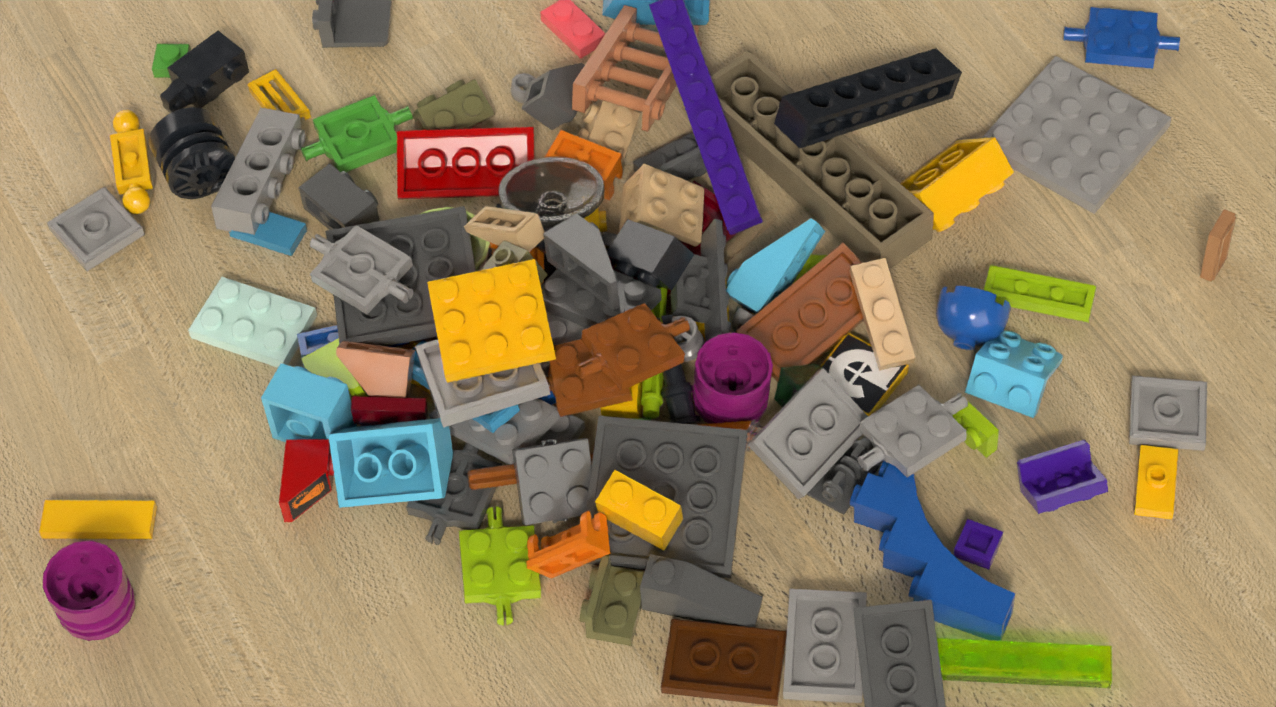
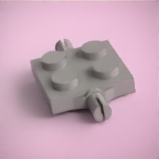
M357 225L345 237L335 243L326 240L319 234L315 235V239H311L310 247L324 254L322 261L310 273L312 282L365 314H368L388 294L395 296L404 303L409 302L408 298H412L413 289L399 282L404 274L413 266L411 257Z
M920 385L909 390L860 421V431L872 442L874 448L858 457L859 465L864 471H868L871 467L884 460L896 466L908 478L966 440V430L952 416L963 408L968 407L966 398L962 397L961 393H958L943 404L934 400Z

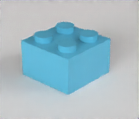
M281 363L261 397L272 438L283 442L296 439H329L328 434L344 428L357 426V424H354L352 417L351 399L347 384L334 377L325 378L313 374L300 366L291 367Z

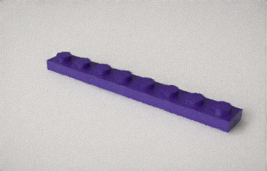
M659 0L649 4L727 230L730 235L763 223L685 1Z

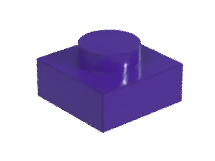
M967 519L954 548L953 555L958 559L989 570L1003 540V531Z

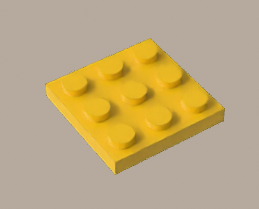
M535 259L427 282L447 383L556 360Z

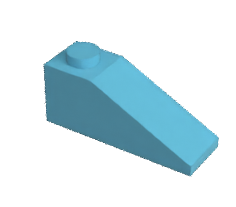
M811 218L745 260L739 269H735L727 280L726 292L729 293V297L757 314L792 285L822 238L825 230L817 221Z

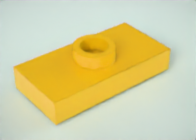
M1147 445L1140 446L1134 515L1172 520L1178 449Z

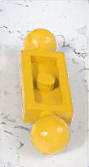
M121 110L113 118V128L117 133L110 135L116 187L119 195L124 194L122 199L124 208L129 213L141 214L150 205V196L146 190L153 189L146 135L144 129H139L140 120L137 114L131 110Z

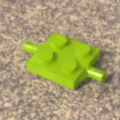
M495 506L496 519H494L493 507L486 510L487 528L459 531L464 603L484 602L496 605L497 624L504 625L503 612H505L506 625H509L513 622L511 604L522 599L541 598L539 573L528 569L526 561L529 560L527 541L530 536L535 534L534 525L519 527L503 526L502 508Z

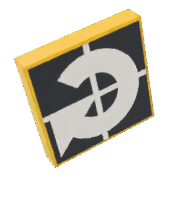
M848 333L817 371L824 368L865 414L870 416L883 406L908 374L909 365L906 364L879 371L872 346Z

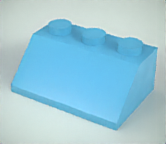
M440 418L348 427L328 434L339 508L445 497L453 449L449 426L443 428Z

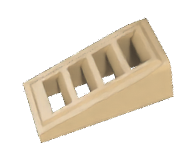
M485 206L464 226L467 233L499 246L503 241H507L528 252L544 239L543 233H545L538 214Z

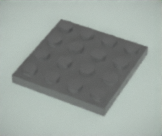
M465 206L357 225L411 257L413 266L404 274L399 282L413 289V296L411 299L408 298L409 302L404 303L395 296L388 294L368 314H365L333 294L339 344L342 341L388 346L437 337L427 282L476 271L470 234L464 228L468 223ZM354 226L325 231L326 240L335 243L345 237Z
M598 416L586 511H590L591 517L594 518V515L598 513L595 501L614 470L681 505L683 515L681 524L664 551L607 520L610 554L608 556L611 559V566L645 570L649 555L652 554L685 561L721 578L731 579L748 431ZM601 558L587 564L599 565Z

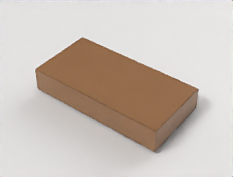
M1226 209L1222 211L1208 236L1200 277L1210 282L1215 280L1228 258L1236 221V214Z

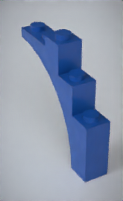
M883 461L878 476L868 473L863 485L857 484L853 490L850 506L854 507V523L883 532L879 545V551L883 552V568L914 578L908 596L913 598V602L932 600L935 622L1000 644L1013 614L1015 593L988 582L963 565L941 543L927 522L917 496L914 474L907 478L896 466Z

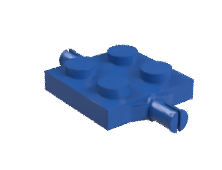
M1090 7L1089 22L1086 24L1085 29L1065 26L1063 41L1083 42L1086 49L1085 63L1151 69L1154 67L1155 55L1158 49L1179 51L1180 37L1160 36L1157 28L1158 13Z

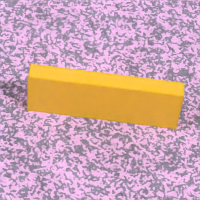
M45 500L39 533L42 539H152L157 506L155 501Z

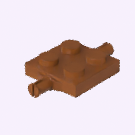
M645 303L582 330L581 340L590 350L592 358L576 364V373L580 379H584L595 372L601 371L610 377L621 391L684 363L685 352L673 337L688 332L690 330L689 323L685 320V317H681L669 324H663Z
M581 339L554 345L556 360L549 361L550 368L546 379L550 391H552L556 398L560 417L633 400L630 387L621 391L614 381L601 371L595 372L584 379L579 378L575 365L592 358L590 350Z

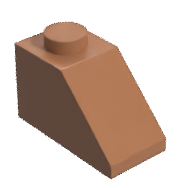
M342 341L336 350L337 357L369 396L407 398L409 396L415 350Z

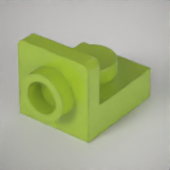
M969 401L968 407L952 415L966 430V440L964 442L971 449H977L986 458L997 450L999 430Z

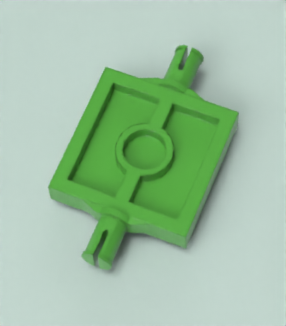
M375 95L312 119L314 128L319 136V141L301 147V152L305 161L325 154L332 160L334 166L340 172L351 171L396 153L397 134L395 126L413 120L412 113L408 106L389 113L381 107Z

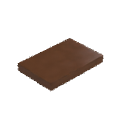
M672 619L661 682V693L778 706L787 631Z

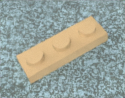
M886 258L852 265L849 272L879 371L914 363L916 357Z

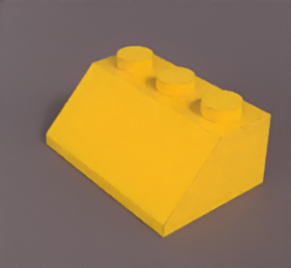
M995 137L957 140L900 184L934 213L933 230L941 232L951 227L955 223L954 218L960 213H966L976 208L980 204L979 199L984 195L1000 190L1005 185L1004 180L1011 176L1014 171Z

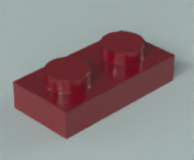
M352 396L351 412L354 424H360V426L428 419L425 398Z

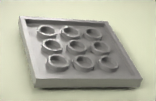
M1055 56L982 138H996L1011 168L1095 214L1170 127L1171 117Z

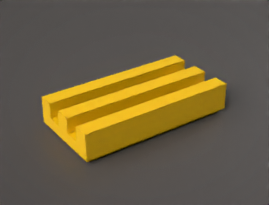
M277 69L247 84L249 92L262 108L276 110L261 91L260 86H262L282 112L298 114L304 120L311 118L307 106ZM271 80L276 83L296 108L295 111H291L281 96L269 83Z

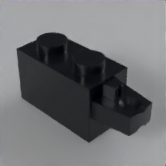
M219 30L167 67L172 83L160 95L162 105L168 112L172 113L191 104L196 108H202L209 102L214 101L222 92L234 83L242 80L249 73L244 50Z
M627 219L618 235L607 231L602 235L608 257L616 264L614 270L632 278L635 276L639 281L655 289L657 286H661L672 291L694 256L675 236Z

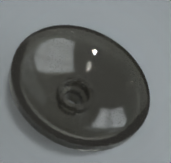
M546 157L525 162L508 172L499 186V201L503 209L538 214L542 227L553 228L575 214L585 219L601 205L605 194L603 178L595 168L585 162L565 157Z

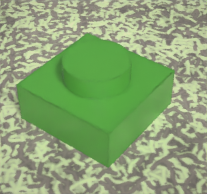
M157 44L152 65L154 78H170L167 67L191 50L190 45Z

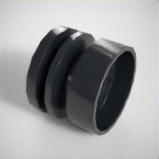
M190 107L174 111L156 123L149 136L148 144L171 192L180 198L193 200L218 192L235 160L214 115L206 109Z

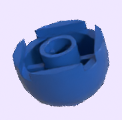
M956 286L954 292L947 293V287H943L937 302L936 318L938 326L945 336L954 340L953 345L963 350H974L975 346H983L986 342L996 340L1000 336L1008 322L1011 306L1006 300H1004L1002 306L995 302L996 294L978 288Z

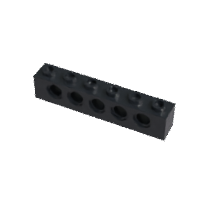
M937 48L782 96L774 124L801 149L952 99L962 71Z

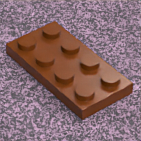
M844 242L735 332L749 335L763 344L771 356L773 364L772 377L782 388L864 321L849 272L852 265L861 264L862 262Z

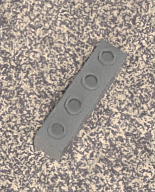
M260 108L211 205L216 229L229 232L233 230L255 235L259 224L267 222L270 205L273 199L279 197L282 181L285 175L290 174L293 168L294 156L297 150H301L305 143L306 134L305 130L301 127L298 114Z

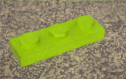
M990 265L984 290L996 294L995 302L1001 305L1006 300L1013 308L1089 323L1096 286Z

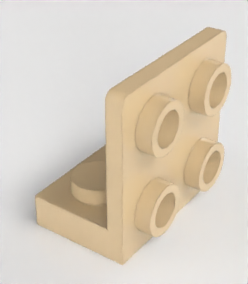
M643 164L623 185L620 230L627 219L675 236L680 241L698 246L701 243L704 188Z

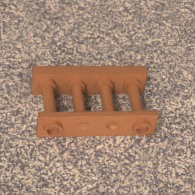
M624 5L573 82L572 110L585 113L592 101L603 100L643 112L642 130L648 132L654 121H659L662 118L665 104L677 84L668 58L628 47L630 42L634 43L638 40L664 48L659 32L641 28L640 24L636 23L637 8ZM693 25L698 37L699 26ZM628 60L662 70L663 73L657 79L616 67L615 65L618 61ZM612 79L647 89L651 92L647 99L604 87L603 84L605 81L609 82Z

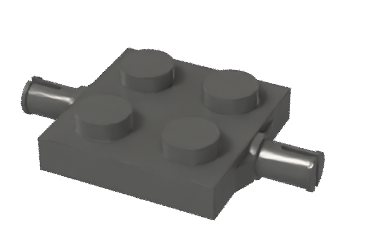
M467 442L463 450H453L445 497L409 501L406 506L408 515L432 522L429 532L425 537L426 541L431 544L433 542L435 545L441 543L446 527H458L466 530L480 529L486 515V510L497 488L470 489L467 479L469 470L502 466V464L483 459L477 454L479 449Z

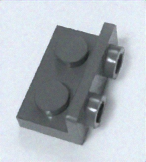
M693 133L633 161L635 172L643 164H647L687 181L707 173Z

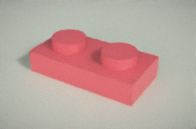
M559 0L540 12L541 21L580 59L593 52L606 34L571 0Z

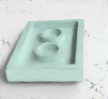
M221 277L188 331L192 339L278 368L281 363L289 364L299 347L297 334L309 331L317 317L315 307Z

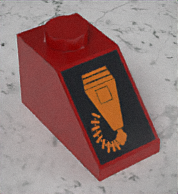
M329 439L286 440L279 505L284 522H293L332 491L334 470Z

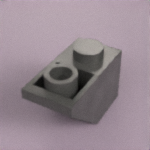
M578 63L552 69L529 82L522 110L550 130H554L564 123L571 122L577 114V111L572 110L573 82L585 65Z

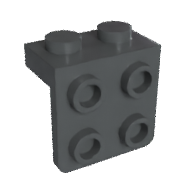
M316 0V4L319 6L318 10H313L312 24L314 30H319L322 48L384 47L388 44L392 0Z

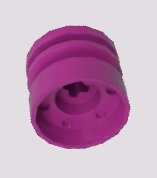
M733 332L715 336L706 341L698 351L695 362L692 398L695 410L705 422L712 424L752 421L753 425L765 414L769 401L773 364L770 353L763 344L749 335Z
M94 541L74 542L61 548L49 560L43 573V590L62 627L72 636L87 641L103 640L118 633L130 621L135 610L136 594L117 554L107 545Z

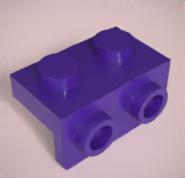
M1086 440L1077 441L1023 458L1017 462L1020 491L1038 514L1055 511L1059 507L1078 501L1089 500L1094 496L1108 492L1107 479L1091 461L1090 445Z

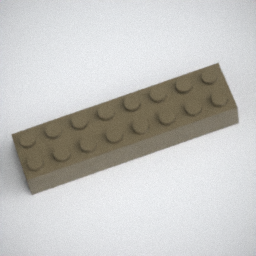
M747 51L711 75L737 148L842 243L844 242L864 263L886 258L888 268L891 269L932 239L934 213L844 134L799 149L774 124L782 96L795 93V91L751 52Z

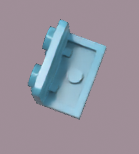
M1005 330L996 340L986 342L976 353L965 393L1034 418L1038 413L1047 380L1061 364L1063 355L1056 352L1055 348L1048 344H1034L1021 339V336L1015 332Z

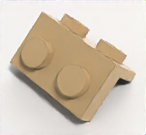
M599 100L596 104L591 103L584 113L582 120L586 122L585 126L576 136L621 153L622 164L640 113L630 108Z

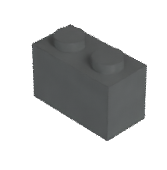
M330 163L299 186L303 208L329 230L380 221L376 197L367 189L363 191L355 184L347 172H340Z

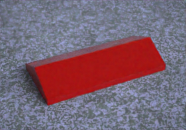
M534 127L397 131L398 200L535 196L536 156Z

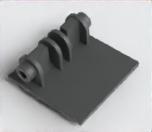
M867 438L856 440L806 495L844 515L850 508V500L857 484L862 486L867 474L871 473L874 475L883 462L882 460L868 471H864L859 465L858 457L874 448L872 442Z

